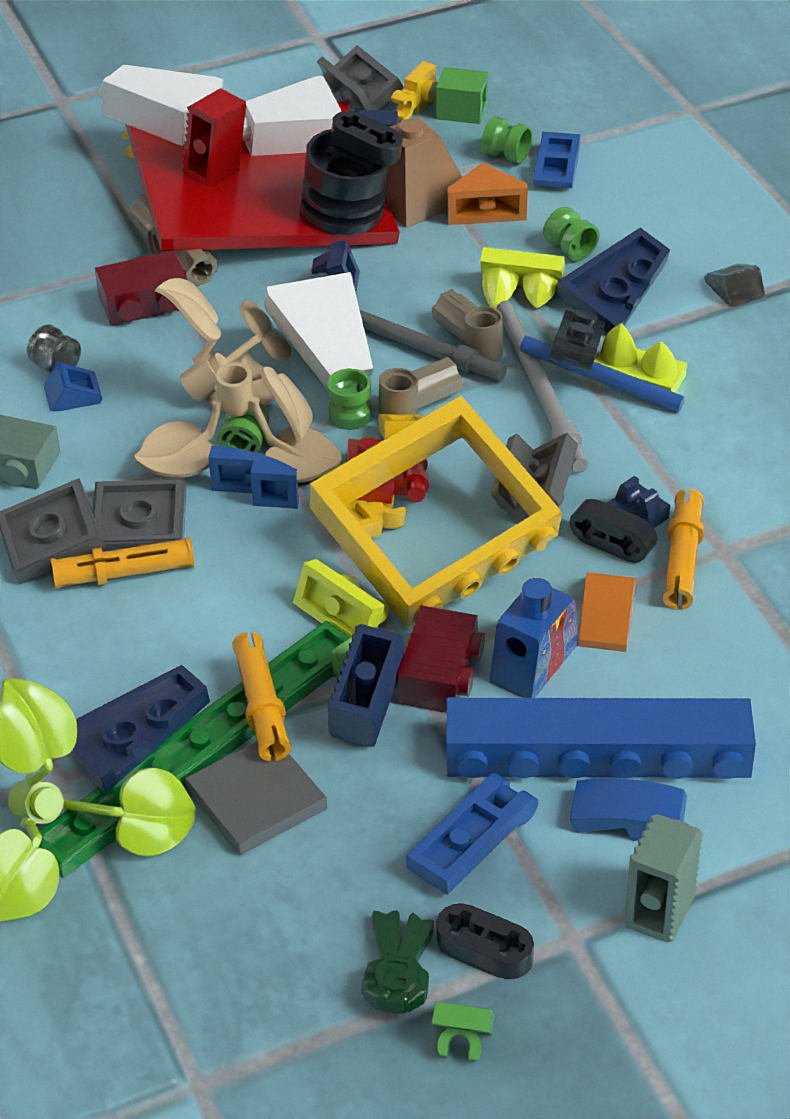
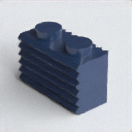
M363 624L355 626V634L352 635V642L349 643V650L346 651V659L343 660V667L340 668V676L337 677V684L334 685V693L331 694V701L328 702V731L332 737L367 747L375 746L398 680V668H400L403 659V636Z

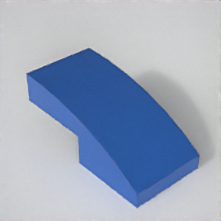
M542 131L533 185L573 188L580 150V134Z
M211 445L208 459L212 491L252 493L253 506L298 509L297 469L259 453Z
M633 779L577 780L569 820L576 833L626 828L631 840L637 841L642 838V831L646 830V824L650 823V816L659 814L671 819L684 821L687 794L684 789L650 781Z

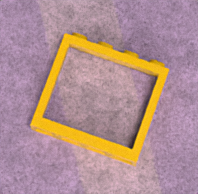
M462 395L310 483V509L407 629L415 624L420 605L444 609L445 605L456 598L464 599L474 594L485 580L495 574L504 575L517 566L521 558L532 551L540 552L545 550L547 542L558 536L562 511ZM463 438L530 517L412 588L346 506L456 440Z

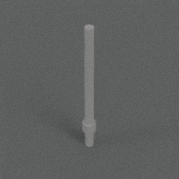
M502 301L497 305L496 309L502 313V323L553 428L551 433L552 439L568 433L578 443L572 470L576 473L583 472L587 469L589 462L580 446L582 438L574 423L568 421L539 359L519 350L521 342L527 334L512 303Z

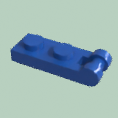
M492 773L406 855V868L448 895L519 824H526L533 817L538 807V799L525 790L518 793L510 788V781L497 773Z

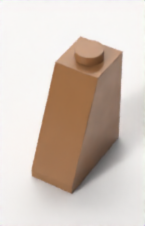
M418 116L412 119H405L396 125L390 126V128L395 129L401 134L403 143L399 161L390 165L388 182L385 186L386 199L393 216L407 228L447 212V188L461 179L462 176L440 136Z

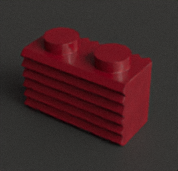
M175 250L94 268L98 296L110 324L115 326L117 322L123 324L125 321L131 322L135 319L139 320L141 317L147 319L149 315L155 317L158 313L163 315L165 312L179 311L168 298L155 292L159 285L169 279L181 278L187 280Z
M420 605V610L417 614V619H415V625L403 654L400 668H398L399 703L402 705L408 703L412 707L418 705L421 709L428 707L431 711L437 708L440 712L447 711V698L470 696L474 680V668L470 667L471 661H481L485 645V633L478 632V615Z

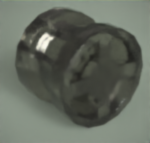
M50 324L43 325L32 334L26 350L30 361L36 365L44 366L48 373H51L56 362L76 366L81 356L79 342L68 335H64L59 328Z

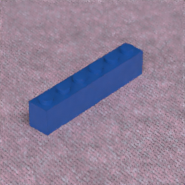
M447 698V777L477 778L488 777L492 773H497L502 777L518 778L618 777L627 779L632 777H669L673 779H732L752 777L756 740L751 698Z

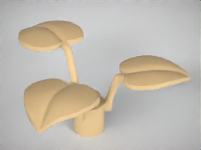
M181 278L169 279L155 289V292L168 298L191 326L207 340L200 353L192 358L195 364L180 375L183 387L198 402H203L214 392H217L216 372L221 366L234 362L260 341L270 356L277 361H285L291 356V347L286 338L277 328L273 327V323L268 315L250 300L244 301L239 309L243 320L255 336L226 358L220 353L210 355L209 352L220 338L221 331L216 325L218 315L205 295L193 283ZM265 366L259 371L252 372V381L262 378L279 404L294 432L296 443L302 440L313 420L311 407L305 397L285 374L280 373L277 375L271 367Z
M248 352L244 353L234 362L227 363L217 370V392L206 398L212 408L208 427L203 433L197 425L190 422H168L153 430L144 440L140 450L134 455L138 465L159 476L185 478L197 475L209 467L208 457L212 444L208 440L214 436L220 412L238 417L245 415L251 409L266 442L273 446L267 450L265 455L297 469L298 483L314 480L336 469L342 464V457L333 442L311 428L308 429L305 437L297 443L291 427L286 428L281 433L279 439L272 434L259 402L266 407L275 398L262 378L252 381V372L261 370L263 366L256 362Z

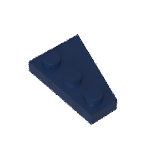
M640 227L558 280L555 293L575 309H583L596 314L599 320L606 322L604 331L609 333L621 323L624 326L626 325L667 263L670 249Z
M180 665L77 718L76 744L67 756L106 794L210 702L207 686L183 665Z

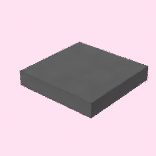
M80 478L0 511L1 535L14 576L19 585L51 572V559L53 558L61 559L92 554V549L101 547L102 550L105 549Z
M185 479L95 482L93 514L105 545V549L102 550L103 552L184 539L186 510Z
M257 741L185 778L188 792L239 855L327 809V797L290 754L279 761H275L273 749L270 745L271 761H265L259 756Z

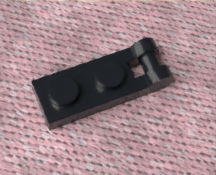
M575 309L574 312L565 310L552 345L549 360L561 363L562 359L579 364V369L591 372L606 322L599 320L596 314L587 310Z

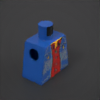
M532 578L524 582L522 592L499 618L496 625L490 683L522 698H535L578 645L576 604L570 595L552 588L545 579Z

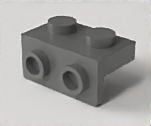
M358 45L335 65H332L323 56L317 60L324 73L321 76L326 80L331 92L335 94L339 90L343 100L347 101L354 111L358 108L362 110H380L391 100V96L396 90L404 88L397 76Z
M565 433L533 450L520 435L515 434L509 437L506 445L507 449L559 507L564 500V491L569 474L573 469V460L578 443L568 433ZM496 477L491 490V496L498 506L505 510L517 523L530 517Z

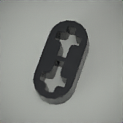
M341 111L333 117L331 140L334 144L377 165H393L399 161L403 137L398 131L355 111Z
M586 499L570 516V529L580 541L629 562L636 563L644 560L657 543V533L648 521L600 500Z
M464 903L452 904L445 907L439 913L436 920V939L438 947L444 954L507 980L522 977L531 969L534 959V941L530 932L521 925ZM462 926L470 928V931L463 930L459 936L451 934V930L458 932ZM511 946L518 948V951H512L508 956L500 954V951L506 952Z

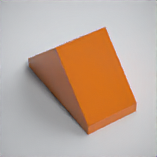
M481 163L447 188L448 225L527 220V183L485 163Z
M586 572L579 647L626 652L637 578Z

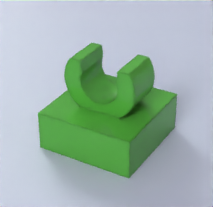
M435 1001L432 1024L438 1028H445L439 1036L437 1043L439 1055L448 1057L451 1041L457 1036H464L470 1042L469 1060L477 1061L482 1053V1042L477 1033L492 1035L495 1012L487 1008Z

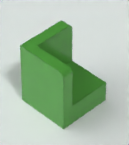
M450 67L443 68L436 86L437 119L481 124L488 104V72Z

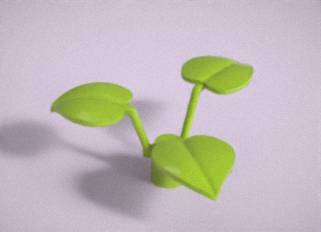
M14 678L4 679L1 684L0 762L3 766L14 772L27 774L24 780L17 782L12 787L8 797V804L11 812L17 818L22 819L20 826L27 829L30 839L24 832L13 828L0 832V922L31 916L45 908L53 899L59 884V866L55 856L50 851L38 848L42 841V836L35 824H46L54 821L60 815L62 809L120 817L116 828L117 842L128 852L142 856L158 855L178 845L187 836L196 818V807L182 783L173 774L158 768L138 770L125 780L119 795L121 807L63 799V795L56 785L41 780L53 770L51 758L66 756L73 750L76 744L77 722L74 713L65 700L51 689L39 683Z

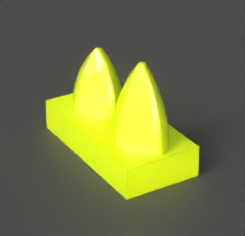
M489 247L482 248L480 266L483 292L487 303L495 309L500 302L507 301L511 297L516 286H523L527 299L537 309L554 296L558 280L566 276L564 256Z
M622 323L614 327L607 334L600 352L594 359V362L675 393L686 376L687 362L676 360L663 342L652 345L647 351L637 349L629 331Z
M318 559L304 562L293 604L320 623L328 621L349 637L355 634V626L363 624L378 628L385 621L389 612L387 604L382 600L373 598L360 589V580L357 577L338 574Z

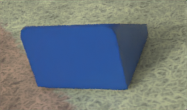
M61 362L55 363L44 385L51 411H64L100 404L103 399L94 371Z

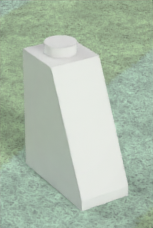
M122 65L110 76L105 77L101 84V114L182 146L185 144L184 141L187 140L185 134H187L185 128L188 127L186 123L188 117L186 114L189 113L187 107L214 91L223 88V79L214 76Z
M315 76L247 100L242 141H245L251 156L306 153V145L311 138L324 130L332 129L333 117L341 112V109L324 77Z
M351 272L266 287L264 298L265 310L326 389L329 377L341 369H359L371 377L373 365Z

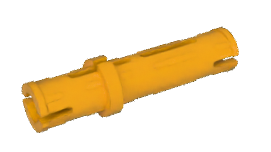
M685 489L676 493L674 517L668 523L667 529L670 551L663 602L666 606L678 610L679 595H683L682 610L689 608L693 604L694 598L693 587L698 544L702 542L704 537V525L701 522L704 497L695 489H690L688 503H685Z
M190 537L105 552L100 547L92 549V554L51 559L55 589L97 581L98 586L106 585L107 579L149 574L182 567H194L195 564Z
M244 632L234 638L232 649L236 656L248 703L245 712L247 724L255 731L259 756L265 761H271L269 750L271 745L275 761H279L289 755L291 751V744L284 726L285 706L281 699L276 696L263 647V638L260 634L252 632L251 638L254 647H251L248 634Z

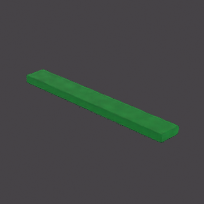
M324 621L268 662L276 696L284 703L286 711L333 677L332 650L350 637L328 621ZM242 682L190 719L106 794L98 787L81 799L80 802L121 807L119 795L123 783L133 773L144 768L165 770L173 774L185 788L186 777L225 758L255 735L254 729L247 724L245 716L248 703ZM66 810L54 821L39 830L42 841L38 848L48 850L55 856L59 866V875L64 879L116 840V828L120 817Z

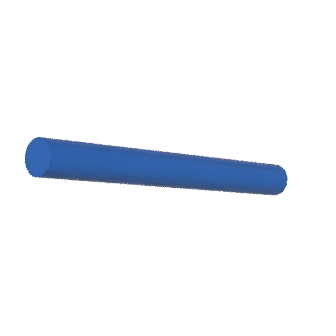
M525 335L521 342L519 350L523 353L675 412H679L684 403L685 396L597 362H593L591 372L579 369V364L562 359V362L559 363L549 360L552 345Z

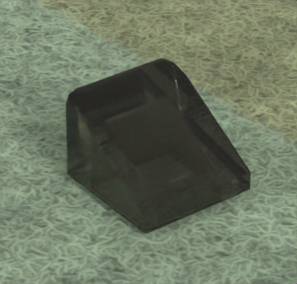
M737 263L707 273L704 276L705 282L729 306H737L761 298L765 294L760 267H757V265Z

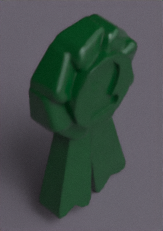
M398 910L387 914L373 911L372 924L380 959L367 963L363 974L361 994L377 1010L404 1014L423 1005L428 996L429 973L422 968L418 960L433 936L434 920H421L416 914L411 913L404 935L401 937L400 914Z

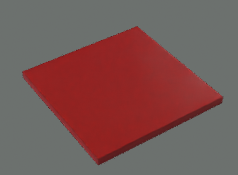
M337 101L341 111H350L347 101ZM125 124L161 251L330 246L331 243L347 240L348 245L398 243L400 231L386 197L383 218L376 227L365 233L353 235L333 234L318 229L308 222L301 212V193L306 153L251 156L245 141H242L239 172H234V175H230L229 178H225L224 181H220L214 187H208L183 173L182 168L184 165L182 162L185 161L183 157L186 154L183 149L186 147L185 144L181 146Z

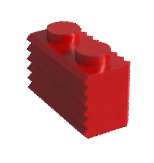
M222 88L188 106L189 113L186 114L188 117L186 121L188 127L185 128L187 140L184 141L186 147L183 149L186 154L183 155L185 161L182 162L184 165L182 171L184 174L208 187H214L215 184H219L220 181H224L225 178L234 175V172H239L246 101Z

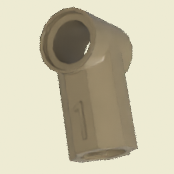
M453 289L441 293L436 304L432 306L433 319L464 342L466 346L478 350L480 356L493 361L499 359L503 354L502 313L493 307H478Z
M446 357L414 371L404 368H392L384 371L379 377L378 414H417V409L462 391V378L458 373L456 364Z

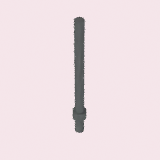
M360 310L365 330L440 359L448 357L456 364L457 370L467 374L476 372L499 382L506 375V365L480 356V352L466 345L456 347Z

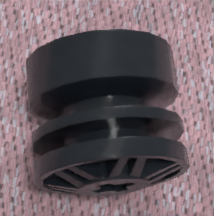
M331 129L314 135L306 145L304 179L301 193L302 214L308 222L318 229L333 234L353 235L369 231L376 227L383 218L386 197L385 186L388 182L390 165L374 164L337 146L331 140Z

